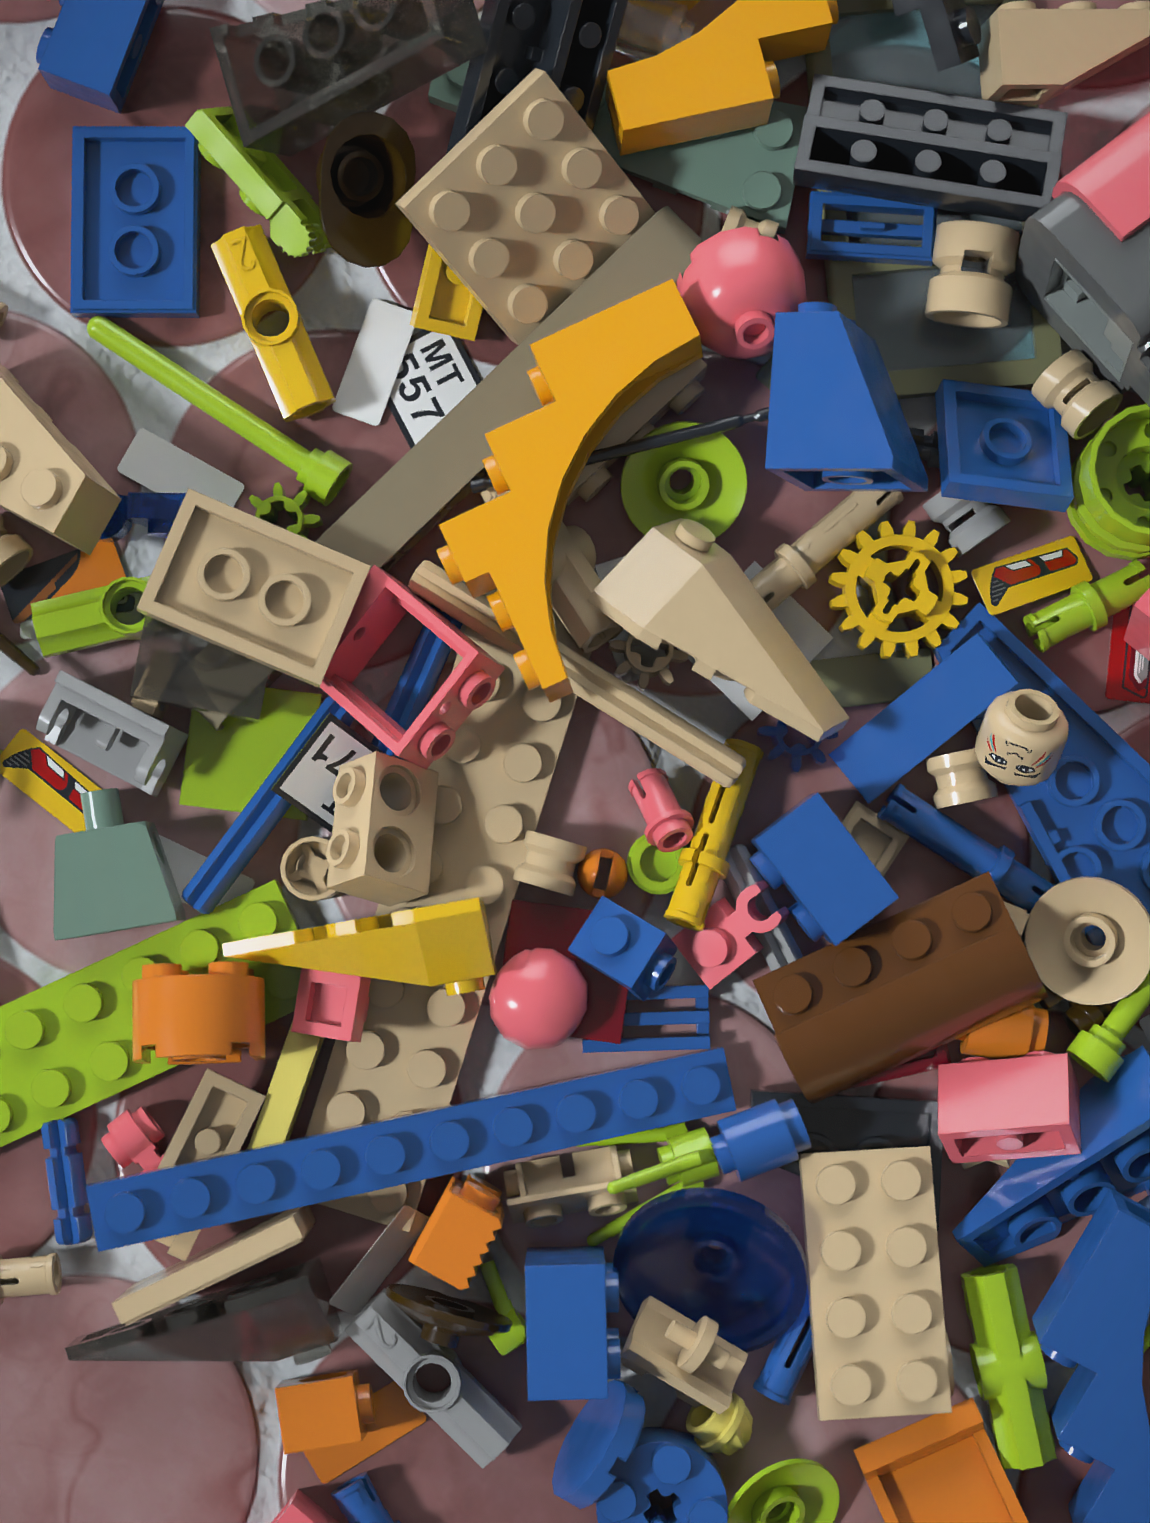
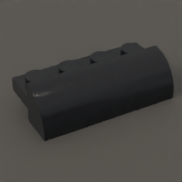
M485 0L446 154L535 68L543 70L548 74L593 132L628 0Z
M815 73L794 166L793 185L1026 222L1029 217L1054 200L1052 192L1059 178L1062 160L1061 152L1068 113Z

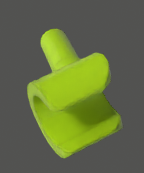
M492 1260L479 1265L494 1304L493 1306L499 1314L506 1316L512 1321L510 1332L488 1337L501 1355H507L526 1342V1321L513 1307L511 1300L508 1299L495 1261Z

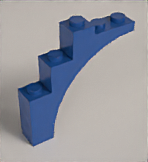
M1111 1188L1108 1190L1032 1317L1037 1338L1041 1344V1350L1048 1357L1065 1367L1074 1368L1077 1363L1079 1364L1050 1411L1060 1446L1071 1456L1082 1462H1093L1068 1503L1072 1523H1150V1426L1142 1387L1144 1333L1150 1313V1209Z

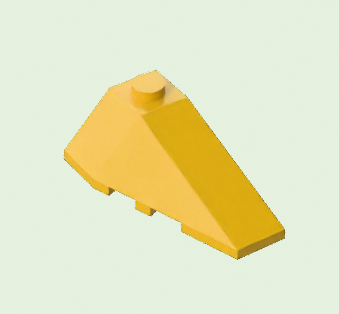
M483 897L222 943L224 957L424 986L445 984L447 996L485 989L483 977L497 973Z

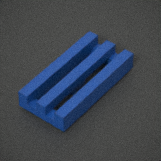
M811 191L805 259L932 266L937 208L838 192ZM823 210L917 215L923 216V225L822 219ZM821 235L922 241L921 247L832 242L821 241Z
M705 984L664 986L660 991L652 990L646 999L695 998V1011L628 1012L625 1015L624 1026L696 1024V1036L623 1038L622 1044L582 1039L583 1053L711 1049L709 1035V988ZM629 991L628 1000H641Z

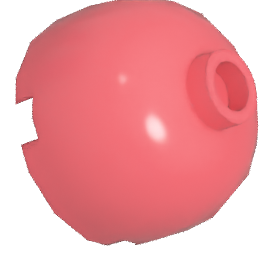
M740 227L715 234L698 244L691 252L690 259L692 263L686 268L683 277L681 272L679 273L676 284L700 334L702 345L726 358L744 360L765 356L773 352L775 313L798 312V305L807 302L804 270L799 256L788 240L777 235L779 240L777 241L772 237L761 236L758 228Z

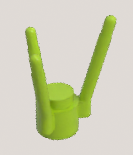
M685 1122L577 1146L667 1142L668 1145L657 1148L660 1164L611 1181L607 1186V1190L610 1194H617L662 1178L666 1179L668 1185L677 1183L587 1237V1244L589 1246H597L610 1237H614L685 1195L704 1190V1180L720 1176L716 1156L705 1127L688 1132Z

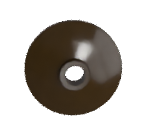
M388 1284L385 1292L386 1296L399 1309L424 1324L420 1335L422 1339L440 1346L458 1348L461 1336H493L507 1333L511 1330L512 1321L509 1318L468 1300L454 1298L438 1291L406 1284Z

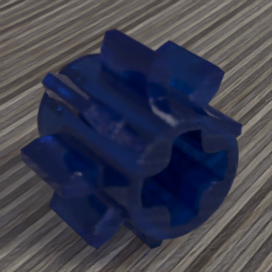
M778 719L773 726H763L757 729L756 734L761 737H771L774 746L765 758L767 762L775 760L780 755L790 758L789 768L793 774L799 772L802 765V757L807 755L819 765L827 761L824 753L818 748L822 740L817 742L806 736L811 744L808 749L801 743L788 747L782 739L788 733V728ZM838 732L824 738L823 741L836 739Z

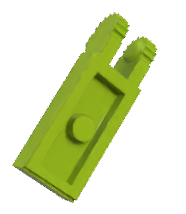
M233 106L197 109L185 126L199 141L198 148L201 154L212 165L223 169L240 188L239 195L242 201L252 211L264 216L267 220L270 219V238L278 247L282 246V252H287L288 256L297 258L307 256L309 252L316 254L326 252V249L332 248L322 230L319 206L311 199V194Z

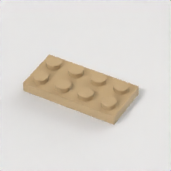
M930 1146L798 1154L818 1419L825 1421L952 1413Z

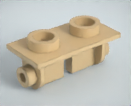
M616 1145L572 1153L576 1176L563 1178L559 1155L515 1163V1170L504 1171L507 1196L520 1195L518 1198L507 1199L513 1224L525 1222L527 1227L542 1228L560 1223L565 1214L588 1210L591 1216H609L624 1211L627 1208L626 1203L639 1201L637 1188H631L617 1194H610L607 1186L611 1181L622 1178L621 1176L634 1173L630 1149L617 1151Z

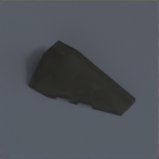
M318 1257L158 1310L127 1326L125 1323L122 1325L118 1323L79 1336L65 1350L69 1361L276 1362L293 1356L295 1365H301L332 1353L330 1343L338 1341L343 1328L336 1307L329 1304L332 1293L321 1259Z

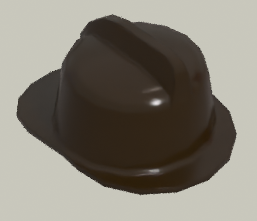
M357 112L339 121L327 136L323 152L320 154L316 167V184L319 191V212L322 230L332 249L347 262L364 268L384 266L398 258L410 241L413 224L395 203L415 185V150L407 132L393 118L378 112Z

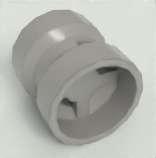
M941 491L922 506L933 522L942 523L949 533L948 544L951 548H956L958 558L1011 522L1000 505L941 497ZM974 510L976 514L963 523L961 518Z

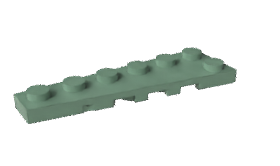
M440 35L428 93L429 103L457 113L475 41ZM605 85L593 133L624 173L651 182L653 187L676 195L678 192L710 204L711 209L727 215L731 206L743 209L747 218L760 223L769 219L780 223L777 233L785 234L795 187L793 185L794 166L804 117L808 107L773 100L768 124L620 156L605 99Z

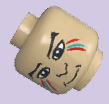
M1032 689L1007 692L997 696L986 710L976 737V757L980 765L992 777L1004 784L1015 786L1037 785L1046 781L1056 769L1068 739L1069 723L1062 710L1050 696Z

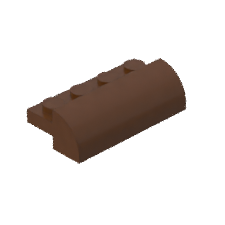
M989 871L848 936L837 946L830 944L752 980L776 1033L774 1037L798 1086L811 1104H815L1049 997Z

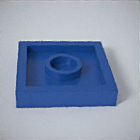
M942 379L935 393L941 497L1066 512L1074 498L1068 432L1061 426L1062 416L1055 409L1045 408L1032 395L1030 390Z

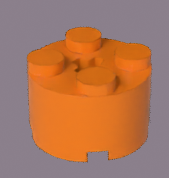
M213 962L208 964V974L189 975V971L182 970L181 964L159 963L142 965V979L132 982V1062L151 1064V1051H155V1058L168 1057V1065L242 1062L241 1049H249V1056L255 1061L266 1059L265 979L254 976V969H249L247 962Z

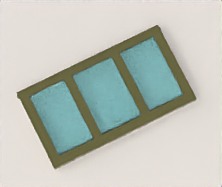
M837 0L839 20L838 24L832 25L826 49L805 54L809 99L815 73L982 99L979 57L938 72L920 10L917 9L896 17L892 0ZM964 0L966 6H971L974 9L980 27L999 6L1013 1H1027ZM1020 104L1022 106L1038 108L1037 104ZM817 189V191L832 192V191H826V190H819V189ZM937 208L936 228L942 222L963 220L1006 226L1019 232V252L1025 222ZM823 210L822 219L923 225V216L835 210ZM822 235V241L913 247H921L922 241ZM824 260L828 303L836 305L837 311L841 312L848 319L856 321V325L876 340L898 399L935 396L942 379L1015 389L1032 388L1043 371L1062 356L1060 335L1026 298L1018 285L1015 271L1004 277V281L1012 287L1008 325L1001 328H968L939 323L926 317L925 310L929 281L931 278L939 275L941 271L934 263L932 266ZM961 267V271L984 273V269Z

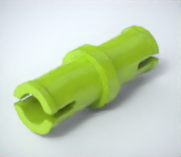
M1134 560L1122 569L1092 584L1082 581L1071 587V595L1033 614L1030 613L1024 616V627L1029 638L1038 634L1039 638L1033 641L1034 646L1043 653L1049 650L1051 646L1086 628L1096 631L1108 624V617L1135 604L1150 588V574L1142 579L1139 577V574L1145 572V566L1140 561Z

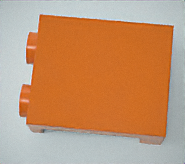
M973 1397L951 1406L952 1413L933 1414L853 1450L884 1523H1029L985 1431L984 1421Z

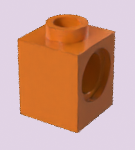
M358 1368L282 1380L275 1387L284 1454L362 1442L367 1434L366 1424L376 1422L371 1383L360 1384Z

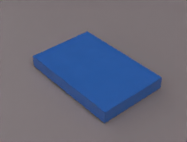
M72 126L70 313L74 318H92L94 316H104L106 318H200L201 152L198 148L199 141L186 126Z

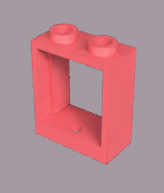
M373 565L366 576L320 688L398 757L427 770L433 761L441 758L451 748L455 740L456 731L470 713L482 706L490 698L495 689V681L505 670V667L429 603L414 594L404 582L378 566ZM409 612L463 657V659L406 731L352 683L404 615Z

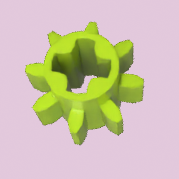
M277 482L274 484L272 497L264 501L254 495L249 497L251 504L256 509L255 517L269 523H274L278 519V511L286 510L292 520L297 521V524L288 526L287 530L304 538H307L309 528H317L323 525V520L320 516L315 514L305 515L302 512L309 504L311 498L305 490L298 493L292 500L286 497L282 485Z

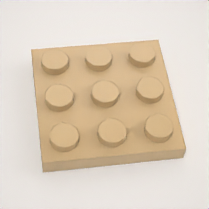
M537 68L524 78L395 203L510 340L517 345L528 337L655 214L651 206L548 74Z

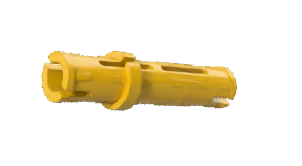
M726 739L724 745L745 758V767L734 785L730 788L723 787L714 780L712 781L690 847L681 850L678 863L682 866V870L669 907L663 916L667 918V921L689 930L703 931L705 927L704 922L718 881L727 878L730 864L726 861L740 817L743 814L759 762L764 756V752H761L762 749L739 739Z

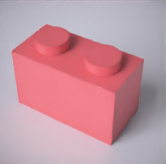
M1033 1051L1019 1058L990 1060L984 1057H968L958 1063L938 1065V1136L951 1163L1081 1154L1079 1083L1068 1054Z

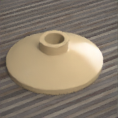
M1090 876L1071 878L1050 888L1034 905L1026 924V950L1041 981L1057 995L1084 1005L1109 1004L1131 994L1150 972V915L1141 901L1118 883ZM1090 925L1101 928L1106 936L1105 944L1095 946L1089 943L1085 937V928Z

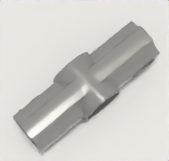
M384 1288L359 1312L344 1331L403 1389L404 1396L411 1406L420 1412L427 1413L483 1469L491 1461H494L511 1443L513 1438L522 1429V1424L462 1366V1361L454 1350L422 1339L420 1335L423 1326L399 1309L386 1296V1289ZM425 1364H439L450 1374L451 1383L440 1392L426 1391L417 1382L416 1371Z

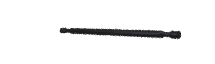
M769 407L758 409L754 413L747 415H734L594 450L585 466L740 428L744 424L755 421H768ZM481 478L470 481L473 494L494 487L490 479Z

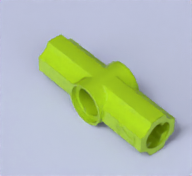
M150 576L141 578L121 577L112 581L107 586L30 603L36 638L44 658L126 639L143 640L156 632L175 627L147 615L134 625H125L117 619L116 608L119 601L129 594L139 593L142 595Z
M1014 1263L993 1264L986 1267L973 1268L969 1272L960 1274L966 1312L970 1320L974 1343L969 1344V1350L982 1401L987 1403L997 1456L1003 1469L1025 1470L1044 1466L1045 1463L1057 1459L1056 1446L1049 1423L1050 1418L1043 1394V1389L1047 1388L1048 1385L1047 1374L1038 1338L1034 1331H1030L1018 1268Z

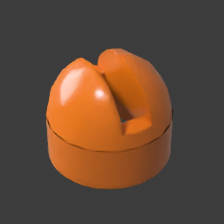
M599 848L588 852L584 860L579 863L577 879L583 891L597 899H600L602 896L611 898L619 894L625 887L628 879V868L624 859L617 852L607 848ZM600 857L612 859L606 890L593 888L599 872Z

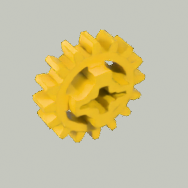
M908 520L900 534L894 535L890 523L883 521L878 526V539L873 540L863 530L856 535L855 542L860 551L858 554L847 549L841 550L837 559L847 568V571L832 573L829 576L828 583L842 588V595L835 597L828 604L831 610L845 609L848 615L838 627L841 633L851 631L855 627L862 633L856 648L862 651L873 641L880 643L881 659L887 660L893 654L895 647L901 645L906 658L911 659L918 655L919 640H922L932 650L942 644L940 635L936 630L938 627L947 631H952L958 627L960 623L949 611L950 608H962L967 605L968 597L954 592V586L964 581L968 576L967 571L950 570L948 563L958 553L955 547L946 549L941 553L934 547L940 532L934 529L923 539L915 537V521ZM890 549L909 551L903 560L892 563H885L879 558H872L873 555ZM928 566L932 568L937 578L939 598L929 591L925 575ZM912 568V572L906 580L909 583L905 588V593L912 600L903 598L897 604L890 607L886 613H883V609L889 601L887 597L891 590L883 581L892 583ZM857 580L859 581L858 584L868 591L871 610L867 616L858 603L856 594ZM908 616L917 622L921 621L924 623L923 626L911 631L894 632L887 630L894 619Z

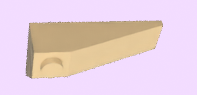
M680 518L653 527L590 594L588 602L638 640L656 650L662 640H665L695 658L696 661L691 670L708 680H711L714 675L723 680L740 683L746 687L744 696L750 704L817 742L843 729L850 719L731 554L714 543L715 536L713 533L696 521Z

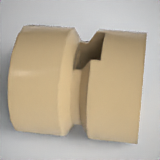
M948 221L937 225L932 261L941 271L939 275L931 278L929 281L925 310L926 317L939 323L968 328H1001L1008 325L1012 287L1004 281V277L1015 271L1020 238L1019 232L999 224L980 221ZM961 267L984 269V273L961 271Z

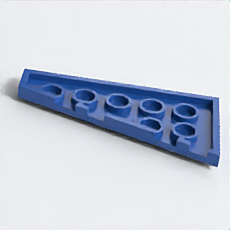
M979 602L959 622L958 627L950 631L943 638L942 644L932 651L938 662L941 663L979 632L1020 681L1008 692L1020 689L1040 691L1050 696L1064 713L1069 723L1068 739L1057 767L1046 781L1033 786H1015L1003 783L1056 885L1071 878L1085 876L1111 880L1133 893L1150 915V764L994 615H990L987 609ZM986 710L971 721L976 734L979 732ZM1094 925L1085 928V937L1089 943L1095 946L1105 944L1106 936L1101 928Z

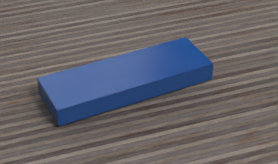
M978 632L828 755L869 804L985 711L997 696L1007 693L1020 681Z

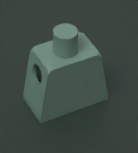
M119 788L81 793L80 797L86 831L58 835L55 839L53 923L55 941L186 920L185 910L154 822L141 821L124 824Z

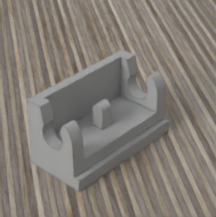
M60 670L54 681L56 684L40 713L36 730L46 734L44 740L157 797L189 735Z

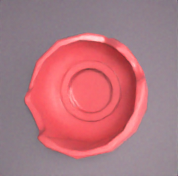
M545 948L525 949L514 955L499 969L492 983L489 995L491 1019L503 1038L525 1050L554 1048L561 1045L580 1025L587 1011L588 983L575 962L559 952Z

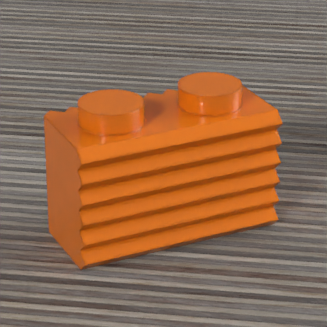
M468 1174L464 1182L452 1176L416 1241L408 1260L459 1290L469 1288L472 1277L476 1276L478 1265L483 1263L485 1253L489 1252L491 1241L496 1239L497 1230L502 1228L505 1215L503 1203L499 1199L502 1191L472 1174Z

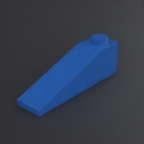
M1143 1045L1130 1054L1121 1056L1124 1062L1109 1083L1094 1076L1079 1090L1081 1154L1017 1159L952 1231L956 1241L984 1267L1055 1239L1061 1232L1063 1223L1078 1217L1093 1216L1110 1188L1126 1197H1131L1145 1190L1150 1195V1053Z

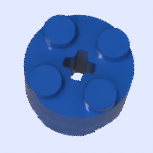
M661 1427L642 1428L632 1456H629L626 1462L617 1457L614 1465L608 1472L616 1477L613 1481L615 1483L596 1502L598 1523H727V1495L720 1468L713 1454L701 1449L695 1442L693 1435ZM658 1489L664 1497L671 1495L672 1505L666 1509H662L658 1504L650 1507L649 1493Z

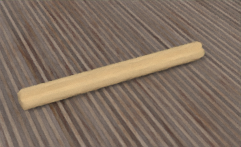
M424 560L417 567L408 585L414 594L513 655L524 649L515 627L502 632L485 595L473 599L463 581L452 585L446 571L431 561ZM557 641L574 694L723 787L730 788L734 785L746 764V760L742 755Z

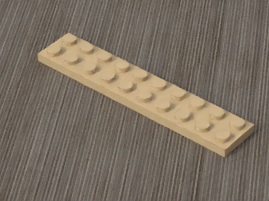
M494 589L484 595L488 596L494 592H497L498 590ZM553 609L557 641L589 660L592 651L582 654ZM466 626L464 634L504 666L505 670L495 681V689L490 698L482 706L474 709L456 731L455 740L451 748L445 755L433 761L428 767L439 772L428 894L391 907L378 904L375 916L483 897L495 960L510 915L512 899H515L520 881L513 879L515 869L518 865L524 863L528 851L524 844V838L527 830L536 832L578 695L571 693L550 703L541 685L529 691L513 655ZM457 654L452 672L463 659L459 654ZM490 976L483 977L485 989L447 996L445 984L424 986L371 978L368 995L370 1002L367 1020L363 1025L361 1042L335 1040L305 1137L450 1105ZM427 1179L318 1204L389 1225L403 1206L407 1205L415 1210L418 1209ZM415 1213L402 1230L410 1232Z

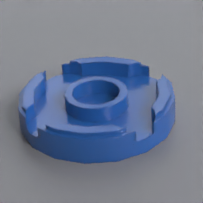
M614 1379L608 1382V1399L588 1400L567 1433L555 1462L552 1486L556 1496L582 1509L595 1504L611 1489L616 1477L608 1472L614 1465L617 1457L626 1462L628 1457L632 1456L644 1425L646 1407L643 1396L637 1394L639 1391L623 1381Z

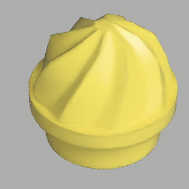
M732 1392L729 1408L721 1414L704 1405L697 1408L692 1406L688 1413L686 1428L694 1435V1440L699 1447L707 1453H722L731 1456L737 1450L743 1449L751 1438L753 1417L746 1407L744 1400L734 1392Z

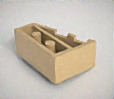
M0 364V507L91 555L122 499L76 446L64 437L52 423L53 420L43 408L37 405L18 384L19 381L9 369Z

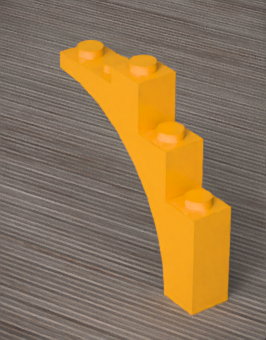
M737 0L700 32L656 56L608 70L605 99L620 156L768 124L773 100L780 98V82L774 61L824 51L832 25L838 24L839 11L837 0Z
M673 278L530 344L536 367L526 372L542 408L484 434L493 455L482 459L483 465L497 495L507 491L510 492L439 524L447 545L436 551L451 584L455 585L464 581L473 599L494 589L498 590L486 597L502 632L515 627L524 649L513 654L517 666L529 691L541 685L550 703L574 692L557 644L551 597L555 544L568 498L591 453L620 416L660 381L703 357L700 334Z

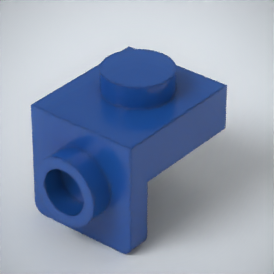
M604 896L600 898L568 948V951L573 956L626 987L634 996L642 1001L648 998L652 990L660 991L666 985L677 963V959L673 957L677 951V946L665 932Z

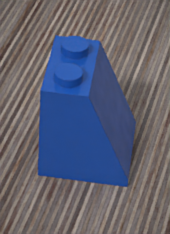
M804 302L798 305V312H776L765 469L804 491L928 492V476L876 340L856 325V321L848 319L841 312L837 311V306L834 304Z

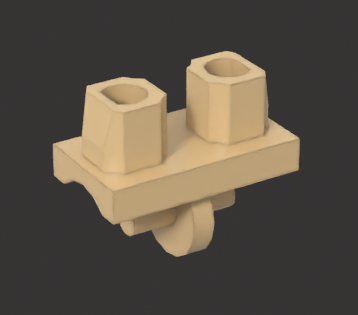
M649 1296L640 1306L620 1356H622V1365L640 1376L650 1373L671 1385L675 1389L677 1397L695 1408L704 1405L721 1414L730 1406L734 1384L745 1365L748 1353L717 1336L718 1323L707 1316L702 1317L696 1323L654 1297Z

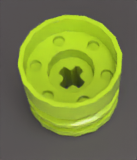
M1147 404L1128 407L1108 420L1094 438L1081 450L1071 466L1074 498L1067 508L1069 522L1082 540L1107 557L1128 561L1150 558V407ZM1126 484L1130 488L1141 486L1145 496L1142 498L1139 493L1128 495L1124 486Z

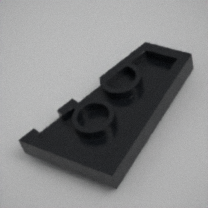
M750 1089L749 1108L771 1099H775L778 1104L793 1099L811 1142V1148L798 1154L930 1146L938 1231L943 1144L938 1136V1100L834 1094L815 1104H811L803 1092ZM799 1160L779 1167L800 1176Z

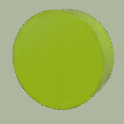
M645 834L633 843L627 856V868L631 880L637 887L647 893L659 895L673 892L682 870L678 859L681 850L687 848L686 845L673 852H661L657 846L648 843Z

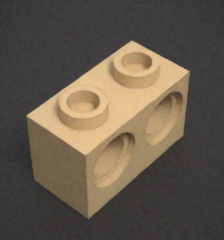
M378 751L339 766L338 775L333 785V799L335 801L333 830L326 851L329 863L328 889L389 907L428 894L438 771L429 768L426 770L411 762Z

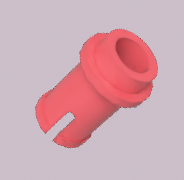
M650 768L638 773L636 776L640 780L643 789L640 788L638 781L631 779L628 789L631 796L635 798L647 824L644 834L648 843L657 846L661 852H673L681 849L693 837L692 828L694 820L691 813L681 809L668 782V776L663 769Z

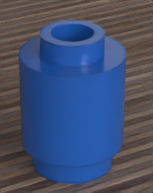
M771 1099L718 1120L717 1125L720 1134L709 1138L723 1174L735 1171L740 1182L799 1160V1152L811 1148L807 1130L793 1099L779 1104L775 1099Z

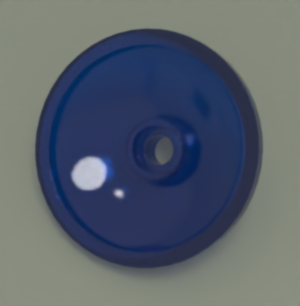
M686 1188L663 1194L649 1201L638 1209L626 1222L618 1238L613 1257V1272H618L619 1298L634 1320L642 1302L649 1296H652L696 1323L704 1316L717 1322V1336L746 1353L765 1347L781 1337L798 1318L807 1293V1261L802 1246L791 1228L781 1217L760 1202L724 1189ZM708 1245L718 1246L722 1249H713Z

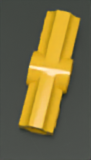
M262 225L242 226L223 234L218 241L211 244V249L284 421L287 423L297 419H305L323 411L326 407L335 403L336 399ZM277 310L289 315L287 328L278 336L268 337L258 333V323L266 313Z

